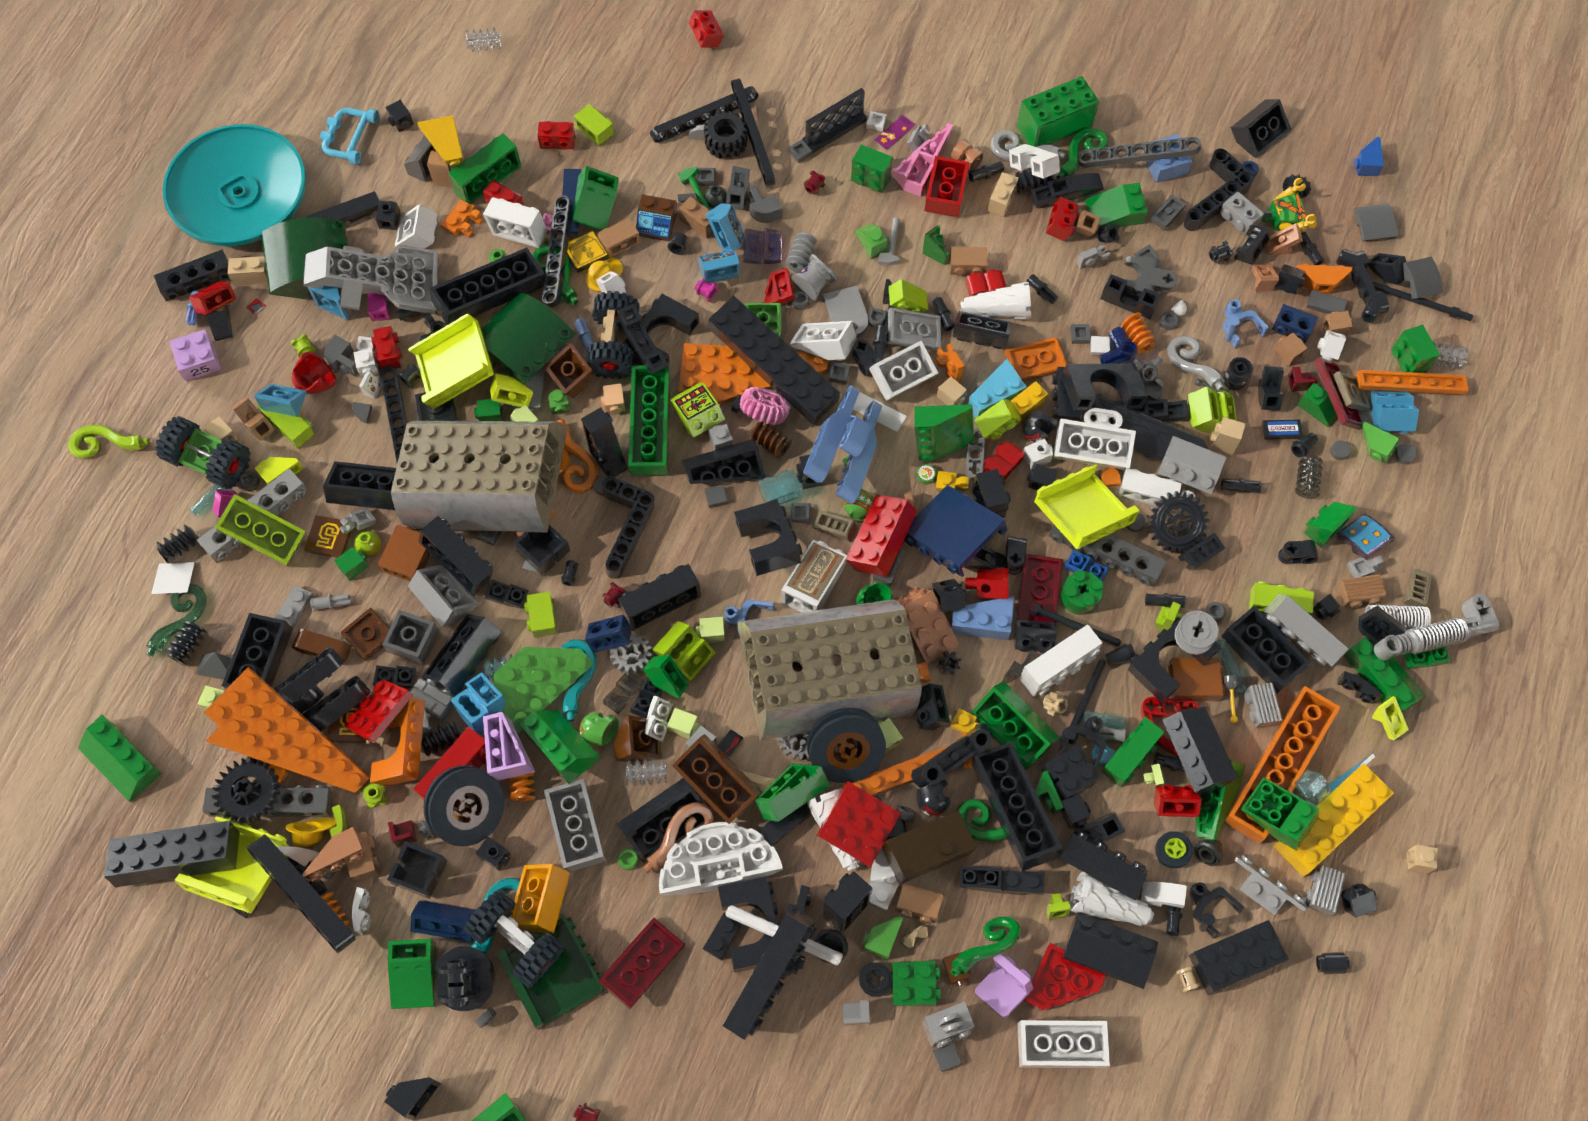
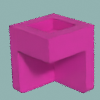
M368 293V314L372 321L390 320L386 295Z
M215 490L213 512L217 517L222 516L234 494L238 495L234 490Z

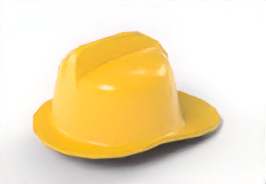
M614 257L606 261L594 262L590 265L586 275L587 286L591 290L601 291L596 280L610 271L620 276L623 271L622 263Z
M327 817L288 824L286 830L292 833L294 847H311L322 839L324 830L336 825V821L334 818Z

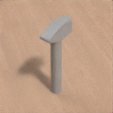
M899 218L893 219L887 253L880 252L878 264L885 266L900 264V258L894 256L900 223Z

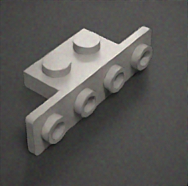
M1239 853L1236 855L1235 861L1251 872L1240 887L1242 892L1273 915L1277 913L1286 900H1289L1303 912L1307 910L1308 904L1303 896L1298 893L1293 894L1288 890L1289 887L1284 882L1274 880L1270 877L1271 873L1263 867L1259 869L1247 855L1243 854L1242 856Z

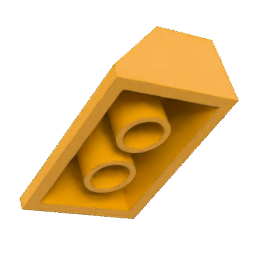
M554 864L524 865L514 900L516 906L510 915L518 923L517 928L537 933H554L570 872Z

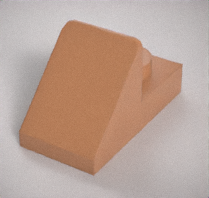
M1294 224L1271 235L1270 241L1266 245L1267 254H1293V245L1303 241L1300 226Z
M1270 264L1252 265L1251 272L1256 278L1255 291H1272L1279 280V276Z

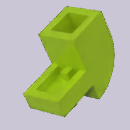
M1173 602L1170 608L1162 606L1155 622V626L1159 631L1163 629L1168 630L1172 627L1171 624H1173L1176 617L1179 616L1181 618L1184 616L1178 613L1180 604Z

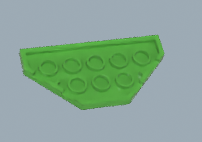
M523 647L494 673L493 685L503 695L506 702L502 712L512 721L517 734L522 730L519 725L521 721L534 711H543L594 664L581 649Z

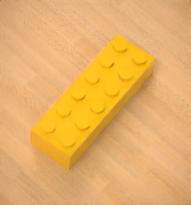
M1363 763L1316 806L1319 808L1318 820L1297 851L1280 841L1273 847L1304 877L1390 798L1394 792Z

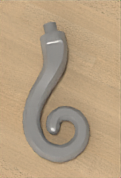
M1009 130L996 133L991 140L993 153L1000 159L1010 162L1008 151L1020 146L1019 135ZM1003 139H1011L1013 143H1007L1005 150L1000 147V142ZM1052 145L1037 146V148L1059 155V159L1064 160L1065 153L1060 152V148Z
M1180 336L1174 338L1169 343L1167 355L1172 364L1183 371L1202 377L1212 389H1217L1219 392L1225 389L1223 385L1225 380L1215 369L1188 362L1178 355L1177 348L1188 345L1193 350L1187 351L1182 348L1180 355L1185 359L1196 358L1201 352L1200 343L1196 339L1189 336Z

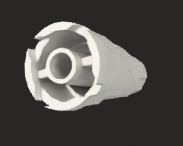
M1029 282L1013 284L1010 287L996 289V291L979 293L976 296L964 298V301L961 302V311L986 317L998 316V318H1031Z
M842 788L820 795L818 800L813 798L807 802L808 808L820 828L841 793ZM830 844L843 868L847 867V870L850 871L859 867L858 863L860 861Z
M1083 871L1077 877L1076 881L1081 883L1073 886L1069 901L1070 911L1075 913L1081 912L1102 919L1108 918L1115 921L1128 922L1139 926L1152 922L1154 912L1151 911L1148 904L1129 898Z

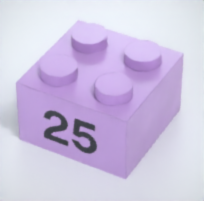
M206 329L170 341L178 371L185 381L221 370L213 340Z

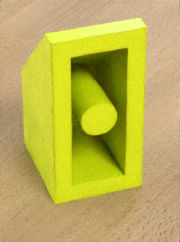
M495 373L490 386L492 401L522 407L526 405L528 408L533 395L532 390L515 378Z
M269 457L255 467V470L267 485L287 469H290L295 475L303 470L297 458Z

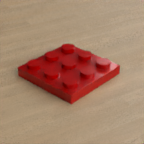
M382 679L381 682L374 686L371 694L360 703L357 711L348 717L344 727L375 743L413 694L407 689Z
M847 781L816 836L866 866L871 867L901 813Z

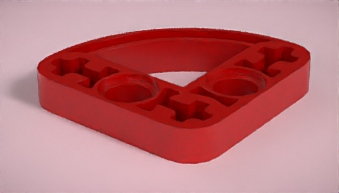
M1147 697L1141 704L1142 719L1146 717L1154 723L1152 717H1170L1180 711V705H1182L1181 709H1187L1189 706H1191V709L1200 708V706L1193 700L1168 698L1162 703L1161 709L1154 708L1150 711L1149 707H1146L1148 703H1152L1153 707H1158L1161 702L1156 697ZM1165 705H1174L1176 711L1174 713H1168L1165 709ZM1162 734L1156 743L1167 752L1178 756L1172 741Z

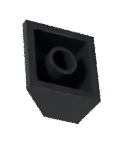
M431 1077L399 1082L386 1093L387 1098L384 1102L404 1118L414 1121L441 1083Z

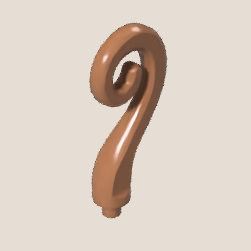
M699 802L690 803L675 813L667 827L661 846L647 858L649 863L643 866L647 874L653 869L657 872L664 866L667 854L675 844L679 827L687 817L699 813L704 818L703 825L714 823V815L709 806ZM690 817L685 822L686 834L694 830V825L696 824L695 817Z

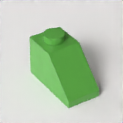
M868 224L855 230L870 259L879 256L880 252H887L888 241L880 227Z
M1364 422L1362 434L1369 455L1377 462L1387 463L1398 446L1399 438Z
M898 916L873 927L870 933L866 932L862 942L865 945L864 951L887 960L903 917Z

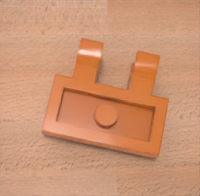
M460 199L442 222L441 228L455 236L460 232L470 238L474 232L470 229L471 224L467 223L470 219L480 225L484 219L480 217L481 211L476 210L475 206Z
M947 344L948 352H943L941 348L937 349L939 357L936 358V364L941 368H946L945 374L947 379L951 376L961 384L965 365L956 351L953 352L952 345Z

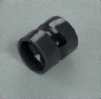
M1243 357L1232 359L1223 376L1226 387L1232 390H1240L1246 385L1253 371V366L1248 359Z

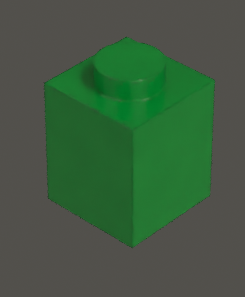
M492 399L477 400V407L474 408L475 419H479V421H503L501 402L492 401Z
M354 547L334 560L349 581L368 568L365 563L367 560L366 556L361 550L357 552Z

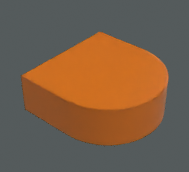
M1107 467L1102 471L1100 480L1106 487L1121 485L1120 474L1115 468Z

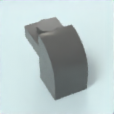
M737 166L732 167L731 183L727 190L726 204H730L733 208L743 210L746 204L750 187V169Z
M756 186L749 188V196L747 198L750 215L753 219L762 223H770L782 218V207L776 195L762 199Z
M334 335L325 348L327 362L336 374L341 370L347 375L350 373L355 377L359 372L356 368V363L349 359L354 353L351 344Z

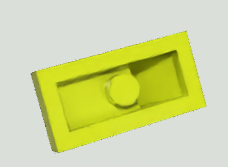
M1391 697L1377 707L1372 716V719L1382 722L1387 736L1391 740L1397 739L1409 730L1396 697Z

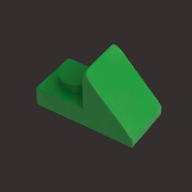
M1044 771L1035 792L1039 799L1046 798L1044 799L1046 808L1055 815L1060 813L1064 807L1048 771Z

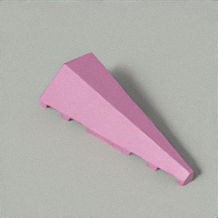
M947 123L942 131H938L931 140L928 139L912 152V155L907 160L904 159L896 169H892L891 175L904 191L921 197L931 176L935 156L940 157L953 130L952 124Z

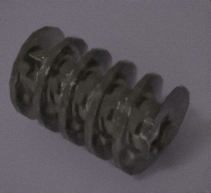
M1308 456L1299 460L1297 487L1295 488L1298 496L1306 499H1316L1320 496L1318 491H1320L1321 479L1319 478L1322 477L1320 471L1323 470L1321 466L1323 460L1321 458Z

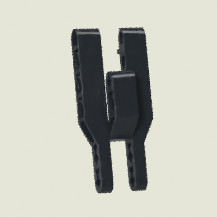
M333 647L325 649L273 688L320 732L363 701L371 692L358 676H354L321 700L324 693L317 684L326 677L330 678L332 673L345 663ZM247 756L246 759H245V760L247 761V763H249V761H250V760H249V759H250L249 756Z

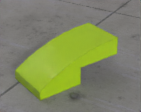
M340 804L332 807L337 826L329 829L331 837L347 830L345 809Z

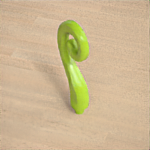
M101 425L81 427L72 434L68 441L70 452L80 459L91 458L100 448L98 439L89 435L104 436L118 447L129 451L142 450L145 445L150 444L149 438H142L141 435L122 436L114 430ZM85 437L84 441L90 444V447L87 450H80L79 443Z

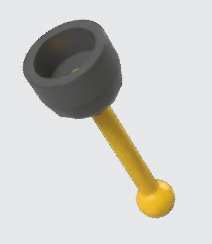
M1222 676L1225 687L1230 690L1232 713L1230 721L1237 723L1238 717L1235 712L1234 689L1238 686L1239 676Z

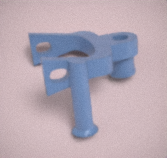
M1237 299L1230 300L1226 306L1224 314L1227 320L1222 327L1226 333L1225 340L1230 341L1234 349L1238 348L1241 340L1234 333L1236 326L1240 322L1246 320L1254 321L1262 337L1266 336L1269 328L1255 311L1248 310L1243 312L1240 308L1241 303Z
M747 600L741 609H736L734 606L727 607L724 617L729 625L738 626V622L746 621L747 615L753 607L774 611V603Z

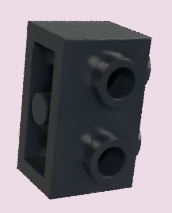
M1016 620L1014 632L1015 649L1022 652L1032 650L1046 653L1055 647L1057 634L1055 622Z
M929 683L922 686L921 697L916 710L920 729L933 731L950 723L943 685Z

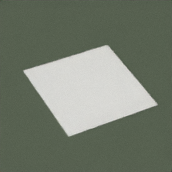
M195 562L160 563L151 594L188 592Z

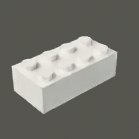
M1060 419L1053 459L1089 465L1097 464L1101 467H1112L1119 470L1129 469L1136 431Z
M1086 625L1026 665L1020 680L1033 697L1038 694L1043 696L1050 690V686L1053 684L1057 686L1066 679L1065 676L1068 674L1074 675L1081 669V665L1092 663L1100 652L1099 649L1102 642L1090 626Z
M1021 1020L1017 1023L1019 1068H1107L1110 1066L1107 1021Z

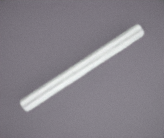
M732 905L726 911L727 917L772 937L779 927ZM809 939L803 944L806 947L805 952L832 964L839 965L842 961L843 955L826 946Z

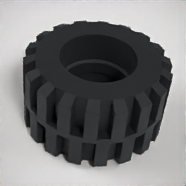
M722 111L720 114L718 112L715 113V116L711 115L704 126L706 149L710 151L711 155L715 154L716 158L723 157V159L730 157L732 159L735 155L738 157L740 152L743 153L745 151L748 141L747 125L742 117L739 118L737 113L734 115L731 111L729 113ZM725 133L732 134L729 137H721L719 135Z

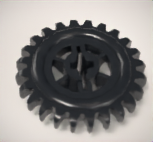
M1175 491L1174 497L1168 492L1167 499L1164 496H1160L1161 503L1154 501L1157 508H1150L1154 514L1147 515L1148 518L1152 519V522L1146 523V525L1153 526L1148 533H1155L1151 540L1159 539L1156 546L1164 544L1163 550H1167L1170 547V553H1174L1177 548V552L1181 554L1183 548L1187 551L1190 549V546L1196 545L1195 542H1201L1200 536L1206 537L1203 530L1209 529L1205 523L1210 520L1204 518L1208 511H1202L1205 505H1198L1200 502L1199 498L1193 501V494L1187 497V493L1183 491L1180 496L1179 492ZM1180 508L1177 514L1170 513L1173 509ZM1183 509L1186 510L1189 513V515H1183ZM1177 519L1182 520L1178 523V525H1170L1176 522ZM1189 522H1192L1191 528H1190V530H1189V529L1187 528L1188 523H1189ZM1168 529L1174 530V535L1169 533ZM1185 530L1187 532L1183 536H1177L1178 531Z
M250 757V761L247 763L244 758H241V765L233 761V769L226 765L227 774L219 772L223 779H215V782L220 786L212 787L215 792H218V794L212 795V798L219 800L213 805L221 807L217 812L224 814V819L231 817L230 821L232 823L238 820L240 824H243L247 819V822L251 824L254 817L259 821L261 814L264 816L268 815L267 809H274L271 804L278 802L275 796L280 795L281 792L276 789L281 784L276 782L279 776L277 774L273 775L275 769H269V763L265 762L263 765L261 760H257L255 764V760ZM248 777H252V778H256V779L253 780L252 782H250V781L248 780ZM260 786H261V794L258 793V788H259ZM256 796L259 797L255 802L250 804V801L255 799ZM244 800L246 805H240L239 803Z

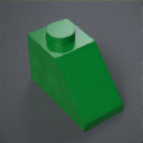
M1313 383L1302 396L1298 406L1328 427L1337 417L1336 411L1327 391Z
M671 655L655 656L643 669L653 685L676 698H680L689 686V683Z

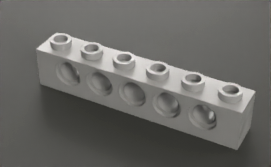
M287 469L248 501L277 516L279 513L287 510L293 502L301 499L308 490L290 469ZM215 526L197 539L198 543L216 563L226 558L233 549L242 545V543L217 531Z

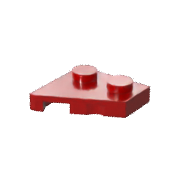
M788 268L771 273L768 280L769 284L764 292L766 296L764 302L761 303L783 304L794 300L795 296Z

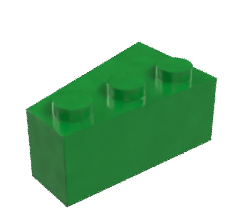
M1144 717L1101 772L1120 787L1124 782L1129 784L1135 776L1132 773L1135 768L1141 769L1147 761L1144 757L1148 752L1152 755L1159 745L1156 742L1164 731Z
M792 763L755 801L764 820L779 822L830 787V784L821 766Z

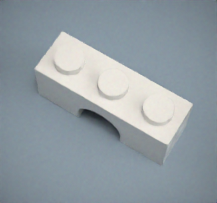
M1023 144L1009 150L1010 167L1018 170L1032 168V175L1040 178H1046L1060 172V160L1057 154L1028 144Z

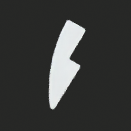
M277 847L282 853L303 866H306L310 860L313 861L319 854L316 851L300 847Z

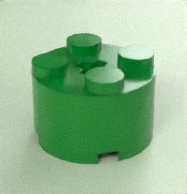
M1075 571L1066 579L1061 591L1064 607L1076 615L1093 612L1103 595V582L1091 572Z

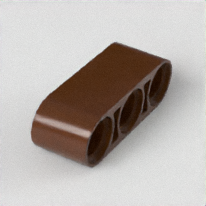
M299 629L292 644L294 650L316 657L325 649L333 647L345 662L352 649V646L347 642L305 629Z

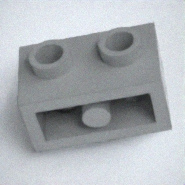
M1236 192L1224 202L1220 211L1222 217L1233 224L1244 235L1248 234L1254 225H1258L1264 215L1260 209L1239 192Z

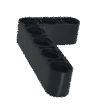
M1219 148L1214 151L1209 166L1226 183L1188 211L1184 220V227L1188 231L1199 229L1218 215L1223 203L1236 192L1245 195L1250 189L1254 179L1253 175L1225 149Z
M607 477L602 484L603 495L609 500L631 508L605 564L608 577L616 579L623 574L654 509V496L649 491L618 478ZM608 486H614L615 489H614V490H608L607 487H608ZM626 493H631L633 496L627 498L624 495ZM648 500L650 504L643 505L641 502ZM636 516H640L643 519L641 521H635L633 518ZM632 532L635 535L633 537H627L626 533ZM623 548L626 549L627 552L621 554L618 552V550ZM612 565L619 566L617 570H611L609 567Z

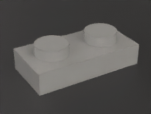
M295 585L274 618L287 621L293 628L309 604L313 594Z

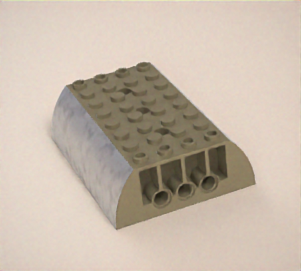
M411 421L407 423L391 489L394 508L401 523L413 529H423L434 518L439 516L450 523L452 530L548 532L567 428L560 422ZM475 457L473 462L467 464L469 458ZM511 457L507 464H503L505 458Z
M896 600L802 612L737 623L759 740L809 733L814 724L824 715L843 708L863 710L871 714L877 721L912 716L917 710L922 687L906 611ZM871 650L878 652V660H873L870 657ZM832 656H838L840 658V666H835L832 664ZM793 662H799L802 665L801 672L793 670Z

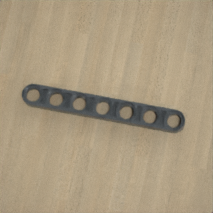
M1186 137L1086 149L1080 152L1079 161L1082 167L1088 168L1191 156L1201 151V142L1197 137ZM1191 143L1198 144L1194 149L1188 148ZM1174 145H1178L1180 147L1177 151L1170 150V148ZM1156 147L1162 148L1159 153L1152 152ZM1137 150H1144L1143 154L1135 155ZM1119 152H1126L1124 157L1117 156ZM1102 154L1109 155L1106 159H1100ZM1085 156H1091V159L1087 162L1082 160Z

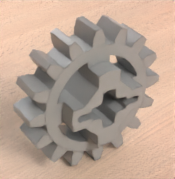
M633 633L628 645L610 649V660L613 662V667L618 668L619 673L625 670L627 675L630 674V671L637 675V670L640 669L644 672L643 666H646L649 660L653 658L651 654L652 647L648 640L644 641L642 635L637 638L636 633Z

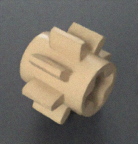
M1059 691L1055 693L1050 692L1043 700L1044 709L1048 710L1047 714L1061 716L1068 708V699L1064 698V693Z

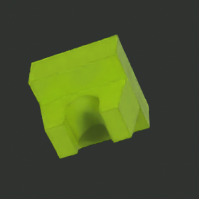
M1060 893L1052 894L1051 904H1048L1046 912L1048 920L1069 917L1071 910L1069 901L1063 902Z

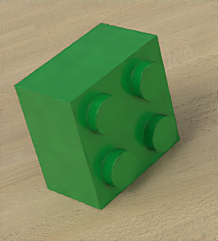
M861 144L852 159L851 181L858 185L866 186L873 191L883 193L891 178L893 157Z
M1424 325L1404 330L1391 348L1392 355L1397 359L1402 372L1427 373L1440 356Z

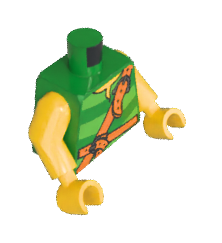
M1297 178L1294 181V186H1290L1273 199L1268 211L1263 212L1262 221H1271L1274 230L1281 231L1294 224L1300 226V231L1307 229V226L1310 228L1317 226V222L1313 221L1316 220V216L1310 214L1306 217L1299 193H1296V191H1303L1306 187L1305 184L1298 186V184L1302 183V178Z

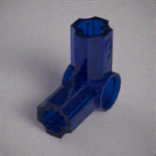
M1123 327L1114 328L1109 332L1108 336L1115 349L1099 356L1101 364L1133 363L1137 351L1136 344L1129 339Z

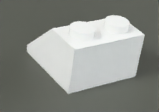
M419 204L402 215L399 220L395 247L406 245L424 249L432 245L435 239L434 231L437 226V213Z

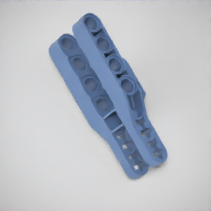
M852 385L844 393L837 412L822 423L803 471L804 475L815 482L822 483L829 472L839 446V448L850 455H848L847 466L842 471L844 472L842 479L837 484L839 487L836 495L849 504H852L857 499L875 453L877 442L874 427L882 408L881 404L873 400L867 407L862 420L857 416L851 415L860 392Z

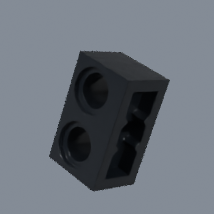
M955 579L932 583L933 592L941 606L942 612L966 608L965 601L968 600L966 590Z

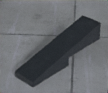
M374 191L307 215L306 217L329 218L344 222L350 220L353 223L377 210L380 200Z

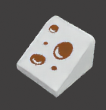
M367 371L359 387L363 395L376 399L382 388V383L371 372Z

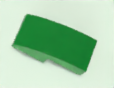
M1446 647L1418 654H1403L1407 669L1432 667L1450 662Z

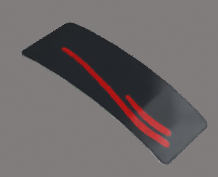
M730 730L717 747L729 758L743 740V737Z

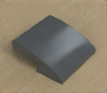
M1390 204L1354 208L1356 226H1360L1362 242L1398 236L1396 220Z
M1432 257L1403 263L1404 281H1410L1411 298H1420L1443 292L1441 277Z

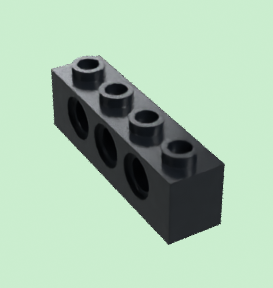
M223 249L158 273L154 275V278L165 301L174 300L179 296L228 279V258Z

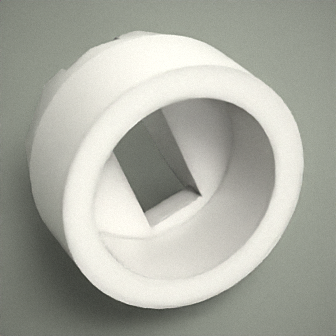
M1180 300L1172 307L1171 311L1178 316H1182L1186 313L1187 306Z

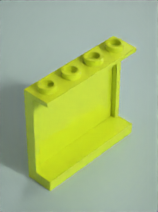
M469 314L461 316L456 321L446 325L441 330L431 334L408 349L416 355L426 394L421 396L422 401L433 409L494 375L479 322Z
M1097 464L1085 467L1077 473H1071L1066 478L1058 479L1048 486H1042L1037 491L1034 501L1077 550L1134 523L1140 511L1135 505L1127 509L1094 474L1098 466Z
M217 816L215 818L217 822L229 821L231 819H223ZM235 822L233 823L234 826L240 831L236 869L193 876L179 873L175 881L183 890L251 914L272 879L251 856L247 847L264 834L269 837L276 847L289 845L286 843L287 839L279 834L273 836L264 829L259 828L255 830L246 823L238 824Z

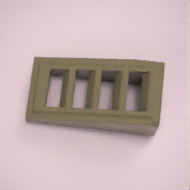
M820 510L813 527L850 542L857 525L854 520ZM828 518L825 525H822L824 519Z
M1412 569L1403 604L1412 607H1426L1432 575ZM1416 576L1424 578L1425 581L1417 579ZM1415 582L1423 584L1424 587L1416 585Z

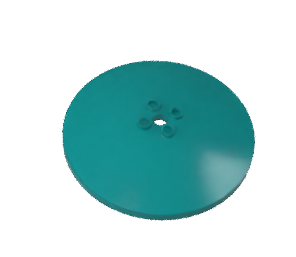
M249 124L222 126L197 136L187 143L172 159L163 181L164 205L177 227L186 235L199 242L215 246L245 245L261 240L263 231L293 217L305 194L306 171L296 148L279 133L262 126ZM237 191H243L240 195H235Z

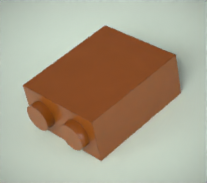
M396 525L377 564L381 572L411 581L416 571L425 567L430 553L419 543L420 532L414 531L413 528L407 525L403 527Z
M1171 658L1169 661V675L1180 684L1178 689L1171 695L1172 699L1219 701L1225 694V684L1222 683L1221 679L1223 665L1220 664L1219 658H1211L1204 666L1196 658Z

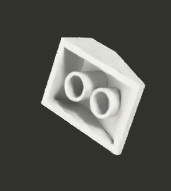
M852 321L805 323L801 325L790 345L827 360L841 361L846 359L857 337Z

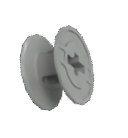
M1196 610L1186 613L1181 618L1175 629L1174 636L1176 643L1183 651L1198 655L1205 653L1211 648L1218 637L1219 628L1211 615ZM1195 628L1199 629L1197 637H1194Z

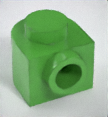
M554 390L549 394L548 399L552 415L564 414L570 411L567 395L562 390Z

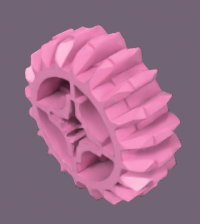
M750 387L741 396L740 408L744 414L752 417L753 420L775 425L784 423L788 417L789 403L785 398H782V395H778L776 392L770 391V389Z

